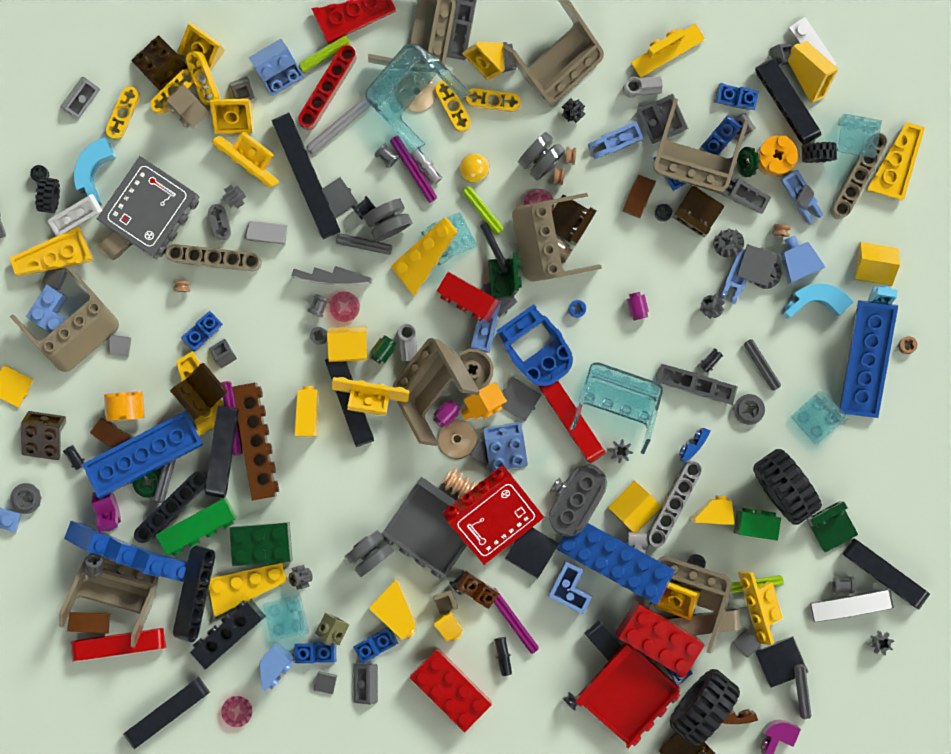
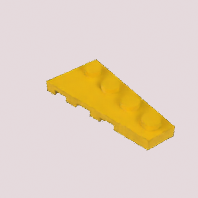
M909 122L904 124L866 191L900 201L905 199L925 127Z
M447 217L437 223L391 265L413 296L418 294L420 287L426 282L430 272L436 267L440 257L446 252L458 234V231Z
M80 227L9 258L13 270L18 277L94 261Z
M193 351L176 361L181 380H185L201 364ZM222 398L207 413L194 420L199 436L214 429L217 408L219 405L224 406Z
M283 562L211 578L209 592L214 616L216 617L236 607L243 600L246 602L285 583L287 578Z

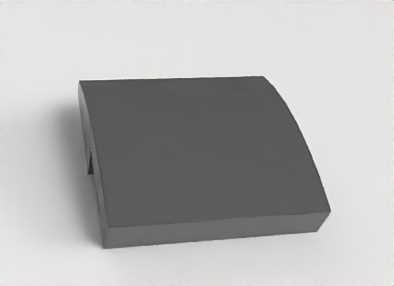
M674 94L637 109L652 144L662 140L675 98ZM678 103L667 138L689 129Z

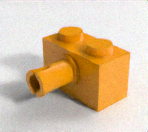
M496 382L480 389L478 395L472 394L464 399L467 408L463 409L461 413L465 420H470L472 417L476 420L481 416L485 419L503 409L501 405L507 402Z

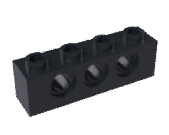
M252 599L247 602L243 600L235 607L237 611L233 615L229 612L221 619L223 623L219 627L215 625L207 632L209 636L206 639L200 638L192 645L194 649L190 653L205 670L266 617ZM238 616L244 617V625L238 623ZM224 628L230 630V637H226L223 634ZM209 641L216 643V650L209 647Z

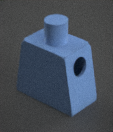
M795 235L784 240L789 250L781 254V259L788 284L825 268V265L809 242L799 245Z

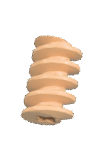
M454 468L447 474L440 486L445 483V491L452 488L451 495L458 492L457 499L459 500L465 493H468L475 487L476 482L473 481L468 484L470 478L462 479L463 473L461 472L456 475L457 468Z

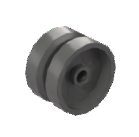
M544 132L536 139L518 160V164L524 169H528L536 163L530 172V175L536 181L548 173L566 151L560 144H555L548 150L553 143V137L547 132Z
M400 198L376 207L363 217L368 227H375L371 233L376 242L390 238L413 224L409 214H401L405 207Z
M378 530L369 537L366 536L353 546L354 549L344 556L350 564H354L360 558L363 560L355 568L360 577L364 576L394 552L388 543L382 545L379 549L375 547L383 541V536Z

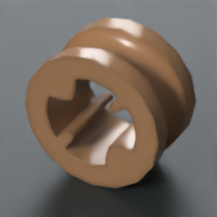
M567 147L565 164L571 162L572 165H575L576 148L570 149Z
M555 167L553 184L559 183L563 185L565 168L559 170L558 167Z
M774 224L775 231L772 232L773 235L780 237L790 236L788 230L791 229L790 226Z
M173 282L175 284L173 291L190 292L188 287L191 285V282Z
M911 336L904 337L899 342V350L904 354L913 353L917 349V341ZM904 341H910L912 349L906 350Z

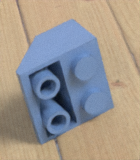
M282 39L277 40L249 57L271 96L304 78Z
M278 642L260 660L263 691H266L268 688L272 690L281 679L280 673L282 672L285 675L294 664L291 661L294 656Z

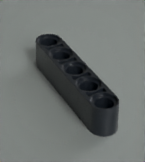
M771 57L755 67L757 76L799 141L804 145L820 137L822 134L818 125L775 59Z
M328 358L325 359L331 380H333V377H344L348 380H353L346 361L329 362ZM336 391L356 448L374 442L365 413L347 410L350 393Z
M219 405L217 408L206 483V495L220 498L226 497L238 421V408Z
M203 471L191 474L134 531L135 540L139 543L153 540L156 534L160 533L206 488L208 474ZM197 475L203 476L204 483L202 485H198L195 482ZM184 488L190 491L188 499L183 498L181 494ZM170 502H174L176 504L175 512H170L168 510V504ZM157 515L162 518L160 526L154 523V518ZM142 529L148 531L147 539H143L140 536Z
M853 538L842 553L918 610H920L930 596L928 591L855 538Z
M196 545L190 550L173 627V636L175 638L191 643L198 638L215 561V552L212 549Z
M599 620L584 632L608 661L622 647Z
M200 677L196 678L124 732V737L133 749H136L209 694V689Z

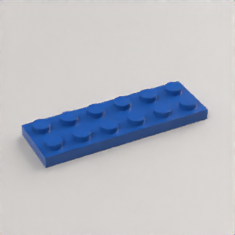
M858 300L839 408L840 414L879 418L898 311L897 304Z
M184 411L82 465L97 497L101 499L203 446V442L188 412Z
M589 523L578 535L572 537L563 536L556 549L656 605L661 600L676 571Z

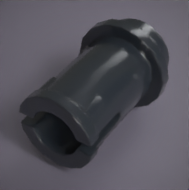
M714 348L704 360H701L699 366L708 373L713 370L712 368L723 357V354Z
M74 445L63 450V453L71 462L72 468L78 470L83 467L82 464L85 463V459L81 458Z

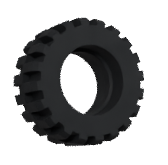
M775 449L754 464L753 472L760 485L777 509L791 524L799 525L821 509L822 503L815 488L801 468L784 450Z
M710 669L705 672L686 692L678 706H676L669 721L671 728L691 745L702 744V742H705L714 734L733 710L740 696L739 687L718 669Z

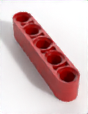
M343 45L338 50L300 112L298 119L304 129L312 130L317 126L355 64L357 56L352 46ZM345 52L353 54L350 59H344L342 56ZM341 68L343 71L340 75H334L333 70ZM331 84L333 87L330 91L326 92L323 90L324 85ZM316 100L323 102L319 108L313 107V103ZM306 116L313 117L310 124L303 123V119Z
M557 381L548 386H538L587 461L591 464L605 455L604 448L560 382Z
M164 628L141 631L135 648L131 647L132 632L71 641L72 661L166 648Z

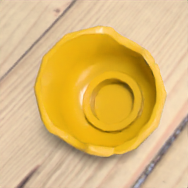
M469 154L461 161L459 170L461 176L466 181L476 183L488 176L490 165L484 156Z

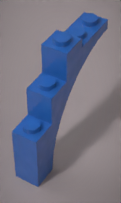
M70 521L64 539L81 549L102 555L115 563L131 566L143 574L184 581L187 567L186 561L138 547L103 532L99 533L97 529L87 524Z

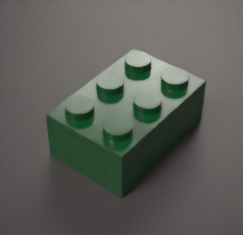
M290 522L229 527L232 566L290 562L293 560Z

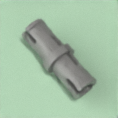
M420 147L410 154L420 167V171L425 173L433 185L442 180L443 177L433 166L434 163L425 156Z

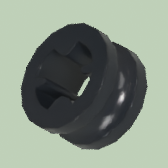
M36 165L30 171L31 178L39 183V177L35 174L39 172V169L44 173L43 177L49 178L50 176L48 169L42 165Z
M660 204L655 209V218L660 222L669 220L672 216V208L667 204ZM662 208H665V211L668 210L665 218L658 214Z
M693 554L689 557L688 563L692 564L694 562L693 559L697 558V560L702 561V564H699L700 567L705 568L706 561L704 557L698 554Z
M568 692V696L563 697V700L575 711L578 705L575 702L576 697L571 692Z

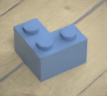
M46 285L25 317L51 333L66 320L58 312L68 297L55 288Z
M564 561L548 593V597L584 614L592 596L576 588L583 570Z

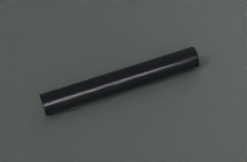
M487 223L481 224L480 228L503 273H509L511 270Z

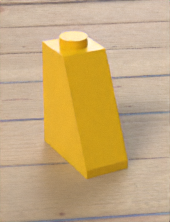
M808 41L794 45L790 50L791 54L787 61L811 103H814L825 97L838 68Z
M302 386V390L297 391L295 436H318L319 391L314 390V386Z
M395 579L369 609L399 638L403 640L407 637L409 639L416 632L414 629L416 622L399 581Z

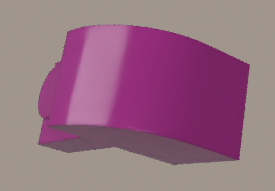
M95 492L92 493V505L97 514L96 527L99 533L117 528L118 523L121 522V515L114 493L112 492L101 499L97 497Z
M785 720L769 722L762 730L768 737L762 741L761 753L774 754L779 741L794 747L801 728Z

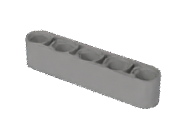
M688 461L683 465L648 532V543L652 546L661 547L666 542L701 475L702 467L698 462ZM691 464L697 468L694 475H690L687 471ZM682 481L688 485V489L685 492H681L678 488ZM674 498L679 501V506L676 509L670 508L669 505L670 501ZM667 515L670 518V523L667 526H662L660 520L663 516ZM654 533L661 535L660 542H652L651 537Z

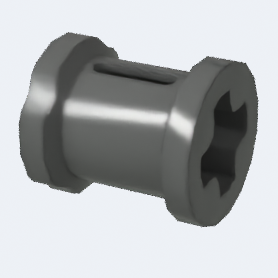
M384 143L375 152L374 156L376 158L379 157L389 169L400 156L398 154L395 155L387 148V144Z
M315 294L311 308H308L307 311L323 318V311L330 300Z
M90 553L85 558V572L89 577L97 578L103 573V557Z
M834 576L832 580L833 593L850 592L854 594V577L838 578Z

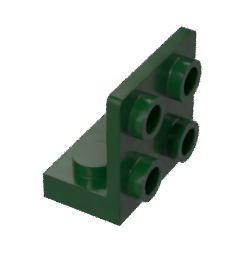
M512 252L509 258L505 259L511 270L507 274L503 273L497 259L488 260L490 296L494 298L514 297L519 288L522 287L521 277H518L520 258H517L516 252Z
M838 501L806 519L823 552H828L858 535L845 511L848 507L844 501Z

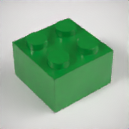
M742 507V511H736L733 533L778 541L781 517H776L775 512L761 510V514H757L755 509Z

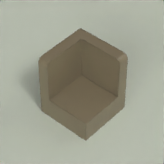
M452 589L433 595L440 614L452 609H458Z

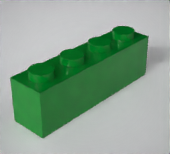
M223 498L156 534V537L166 556L170 554L175 556L183 552L182 548L189 544L192 547L200 543L199 538L205 535L207 538L217 533L216 529L222 526L224 529L234 524L233 520L237 519V516L228 499Z

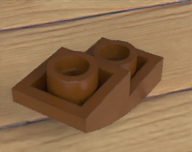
M638 174L623 212L641 218L656 181Z
M102 417L98 418L90 431L91 435L111 448L134 438L132 435L118 429L117 425L106 421Z
M465 571L455 585L458 590L472 597L474 601L488 609L500 594L468 571Z
M70 612L67 632L108 634L110 614Z
M750 709L740 711L737 716L732 710L723 723L746 724L758 721L756 713L753 710L750 711Z

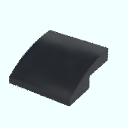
M532 527L514 542L505 559L538 579L559 543Z
M793 636L777 641L775 644L755 652L770 688L795 679V665L803 664L806 667Z

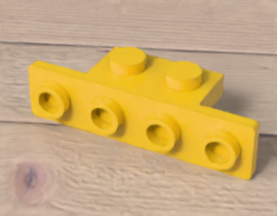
M693 24L685 30L682 28L677 31L673 29L661 41L656 39L651 42L648 51L633 60L631 64L638 76L642 78L703 42L705 37L697 24Z
M246 132L241 133L235 145L222 136L215 137L211 141L216 149L225 152L233 162L243 166L247 173L260 179L264 186L272 188L280 182L265 170L274 154Z
M333 377L332 390L350 393L347 410L386 416L389 400L408 402L410 391L402 387L394 388L384 384H370L362 380H348L344 377Z
M740 571L738 572L740 584L743 588L745 601L751 615L750 618L754 625L756 638L760 644L772 645L774 641L769 626L783 619L773 583L766 582L757 587L753 572Z

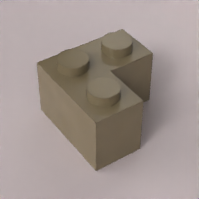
M181 84L165 99L168 102L165 106L173 114L178 113L181 116L179 120L187 128L189 126L194 128L210 113L184 84Z

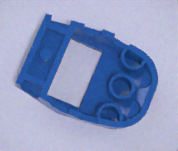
M533 304L496 331L500 335L515 366L534 384L548 386L554 384L569 372L572 367L573 356L559 329L545 315L543 316ZM542 323L554 340L523 362L511 345Z

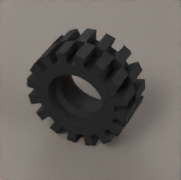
M816 142L801 146L802 162L824 163L837 160V144L835 142Z
M41 177L37 184L38 188H36V209L39 212L55 213L58 208L57 205H59L58 200L60 199L59 180Z

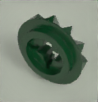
M744 147L738 154L737 169L743 177L756 175V170L759 169L758 162L760 160L757 158L758 153L755 152V148Z
M158 470L133 482V488L138 495L145 498L154 497L160 477ZM145 476L148 479L155 478V480H153V482L151 483L152 488H150L149 486H141L146 482Z

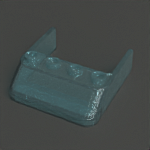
M407 44L402 47L368 87L365 97L367 102L392 128L416 150L423 147L425 143L402 120L401 116L437 74L460 99L469 96L471 92L437 57L416 44Z
M593 363L588 370L570 429H575L583 404L643 423L646 426L641 453L644 454L651 441L663 388L655 381L602 363Z

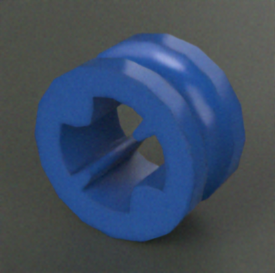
M581 300L573 301L569 305V314L574 318L583 316L586 312L585 303ZM579 304L580 308L583 309L582 313L580 311L578 314L574 313L573 305Z

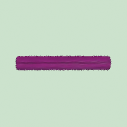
M398 135L390 140L391 144L429 203L437 199L436 194Z
M230 381L221 382L227 390V393L222 397L224 406L236 408L232 383ZM238 421L233 449L234 456L243 454Z
M499 594L493 603L531 654L535 653L539 646Z

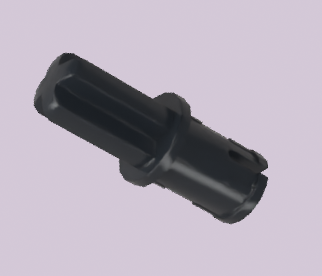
M506 637L495 638L494 641L498 655L496 659L499 661L501 675L509 676L512 674L509 658L511 654L508 652Z

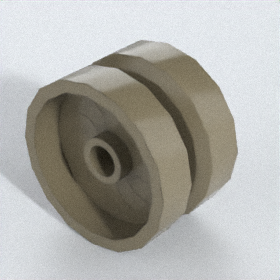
M467 349L458 354L468 372L471 367L476 368V373H471L470 376L478 390L486 387L493 377L494 366L491 358L479 349Z

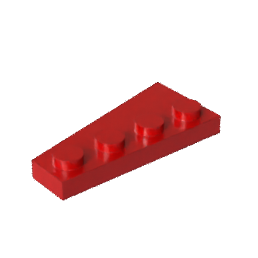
M349 0L340 4L334 3L325 7L311 8L328 44L397 12L392 0Z

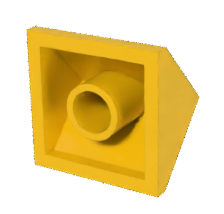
M192 23L187 25L177 53L184 58L190 52L201 51L205 55L210 71L225 52L220 43Z
M477 42L462 53L488 81L505 70L503 43Z
M249 99L210 100L215 134L253 133V109Z
M860 242L854 280L893 286L900 267L899 248Z
M367 326L328 329L329 362L367 360Z
M634 480L607 508L632 532H638L662 507Z
M670 581L658 605L655 604L654 607L691 621L701 592Z

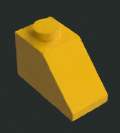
M451 610L434 621L435 627L446 641L451 639L453 642L462 636L463 628Z

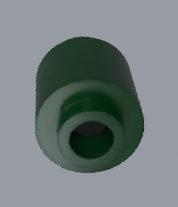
M386 335L379 338L370 351L372 354L371 359L379 364L381 362L386 363L396 349L394 347L397 343Z

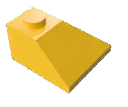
M715 496V499H710L690 517V521L694 523L734 525L732 501L727 500V496Z

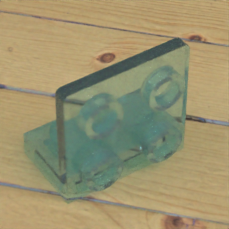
M843 114L838 122L841 130L837 151L875 158L882 120Z
M460 212L447 217L458 231V234L446 252L440 257L438 266L444 264L452 257L477 246ZM441 220L430 224L426 229H424L421 232L422 236L429 232Z
M824 390L818 391L791 415V418L814 444H819L839 425H844L849 420Z
M301 595L263 604L271 641L309 633Z

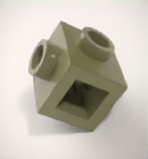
M325 613L315 634L321 637L320 641L329 646L332 643L340 645L349 624L339 617Z

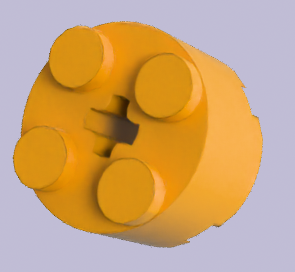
M772 136L765 140L757 151V158L760 160L758 162L759 170L765 175L772 177L785 175L794 167L798 160L797 148L787 136ZM773 155H779L780 158H774Z
M143 391L104 394L106 421L145 418Z

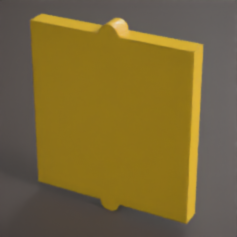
M3 364L0 370V399L20 408L25 396L29 395L28 391L34 380Z

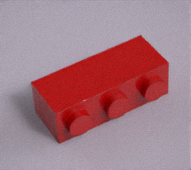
M447 272L437 289V292L441 294L440 298L449 304L451 301L457 303L456 308L465 313L469 310L473 313L472 317L480 322L483 319L489 322L500 303L494 297L450 272Z

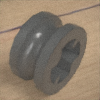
M315 327L310 333V338L316 344H323L327 341V331L322 327ZM319 330L323 331L322 335L324 338L316 341L314 333L316 331L319 333Z
M558 478L550 492H555L556 496L559 497L567 482H561V479Z

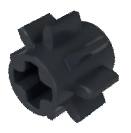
M570 98L561 107L564 109L562 116L568 122L574 120L577 123L586 115L583 112L585 105H583L580 99L573 101Z

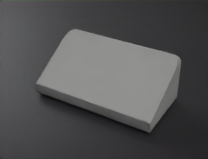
M249 221L246 239L249 241L286 244L287 225Z

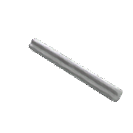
M378 87L373 89L306 146L311 154L317 152L383 96V92Z

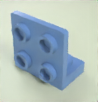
M521 422L483 428L491 472H494L502 465L506 469L528 466Z

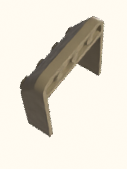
M416 0L418 5L407 61L369 54L368 63L415 72L441 71L445 66L456 8L455 0Z
M569 0L558 1L572 20V28L529 68L514 49L507 45L503 46V49L527 82L549 103L558 102L596 67L604 56L603 49Z
M674 98L654 162L655 172L658 175L718 193L724 192L730 184L749 120L745 119L733 156L731 158L721 157L668 140V130L678 99Z
M587 193L518 206L513 210L512 219L523 275L527 280L534 282L602 269L601 265L598 264L565 271L562 268L551 207L554 203L588 197Z
M70 266L67 267L68 271L90 294V299L48 336L38 341L15 315L12 314L10 316L38 349L62 372L71 371L119 328L117 318Z
M434 338L427 339L395 380L393 387H402L410 391L408 402L397 401L419 444L437 446L439 443L425 419L426 412L452 379L455 381L460 392L478 395L480 392L461 358L440 340Z
M102 556L103 573L97 578H91L85 572L86 564L84 559L59 612V626H64L75 600L80 597L139 613L140 615L131 634V647L135 648L151 610L159 577L143 574L131 566L115 563Z
M669 556L660 557L658 559L659 562L676 570L671 581L701 592L697 606L718 613L707 653H712L729 601L732 587L730 578L724 574ZM644 599L643 605L650 608L651 602Z

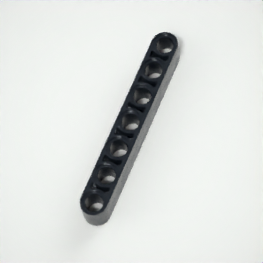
M288 112L272 119L275 131L322 239L324 240L340 233L339 225L329 207L328 200L322 191L323 188L290 113Z

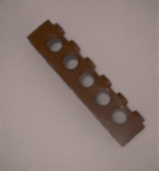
M258 383L233 386L235 406L239 409L238 423L252 501L275 497L277 492H279L278 481H274L273 473H276V467L270 458L273 450L271 443L267 441L269 427L268 424L264 423L263 418L266 416V410L260 401V398L263 397L262 388L258 386ZM249 398L255 401V405L251 409H248L245 405L246 400ZM252 417H256L258 420V425L255 428L249 425V420ZM255 436L261 438V444L258 447L252 444V439ZM258 455H262L265 458V462L261 466L255 462V458ZM261 474H266L268 477V482L265 485L259 482Z

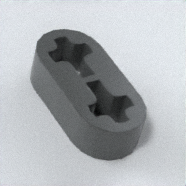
M214 204L208 210L212 231L219 240H226L231 235L227 212L222 205ZM216 208H218L219 211H222V213L219 214V221L217 217L212 214L215 213ZM219 224H222V227L227 229L224 232V236L217 234V231H220Z

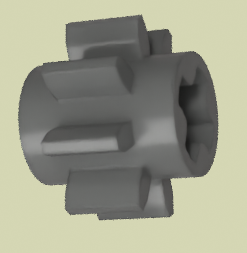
M229 185L224 189L226 194L222 197L230 208L235 205L238 209L245 204L243 199L246 196L238 185L235 188Z
M716 294L708 295L702 300L701 305L703 308L700 311L705 316L707 315L709 319L712 317L717 318L723 313L724 308L722 305L725 302L721 297L718 298Z
M621 439L620 444L614 441L615 447L609 449L614 454L611 459L617 457L618 463H621L622 458L629 461L628 454H633L628 449L631 444L624 445V439ZM618 446L626 449L624 450V456L617 455Z
M304 565L291 568L292 572L288 576L290 584L293 587L296 586L297 590L309 587L308 582H311L313 579L311 570L305 568Z
M877 631L876 636H870L872 643L869 646L875 647L874 653L878 654L881 650V653L886 655L887 650L893 651L891 643L895 641L888 638L890 635L888 632L882 635L881 631ZM879 640H883V642L885 643L884 646H881L880 643H878Z

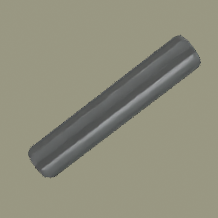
M341 233L336 238L337 244L390 255L392 252L391 244Z
M749 339L743 344L771 390L774 391L780 388L781 383L754 340Z
M176 460L162 467L153 498L154 501L159 503L165 501Z
M803 664L794 666L800 717L802 719H809L812 714L806 667Z

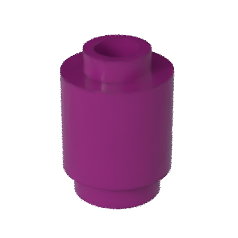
M640 292L629 294L630 298L626 299L630 316H633L634 321L647 318L649 309L645 294L641 295Z
M451 399L448 402L445 401L433 413L435 416L433 420L440 427L443 425L448 427L459 415L458 412L461 408Z

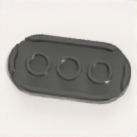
M588 464L576 468L569 476L566 486L556 499L549 514L551 526L558 534L572 537L585 529L607 489V479L601 469Z

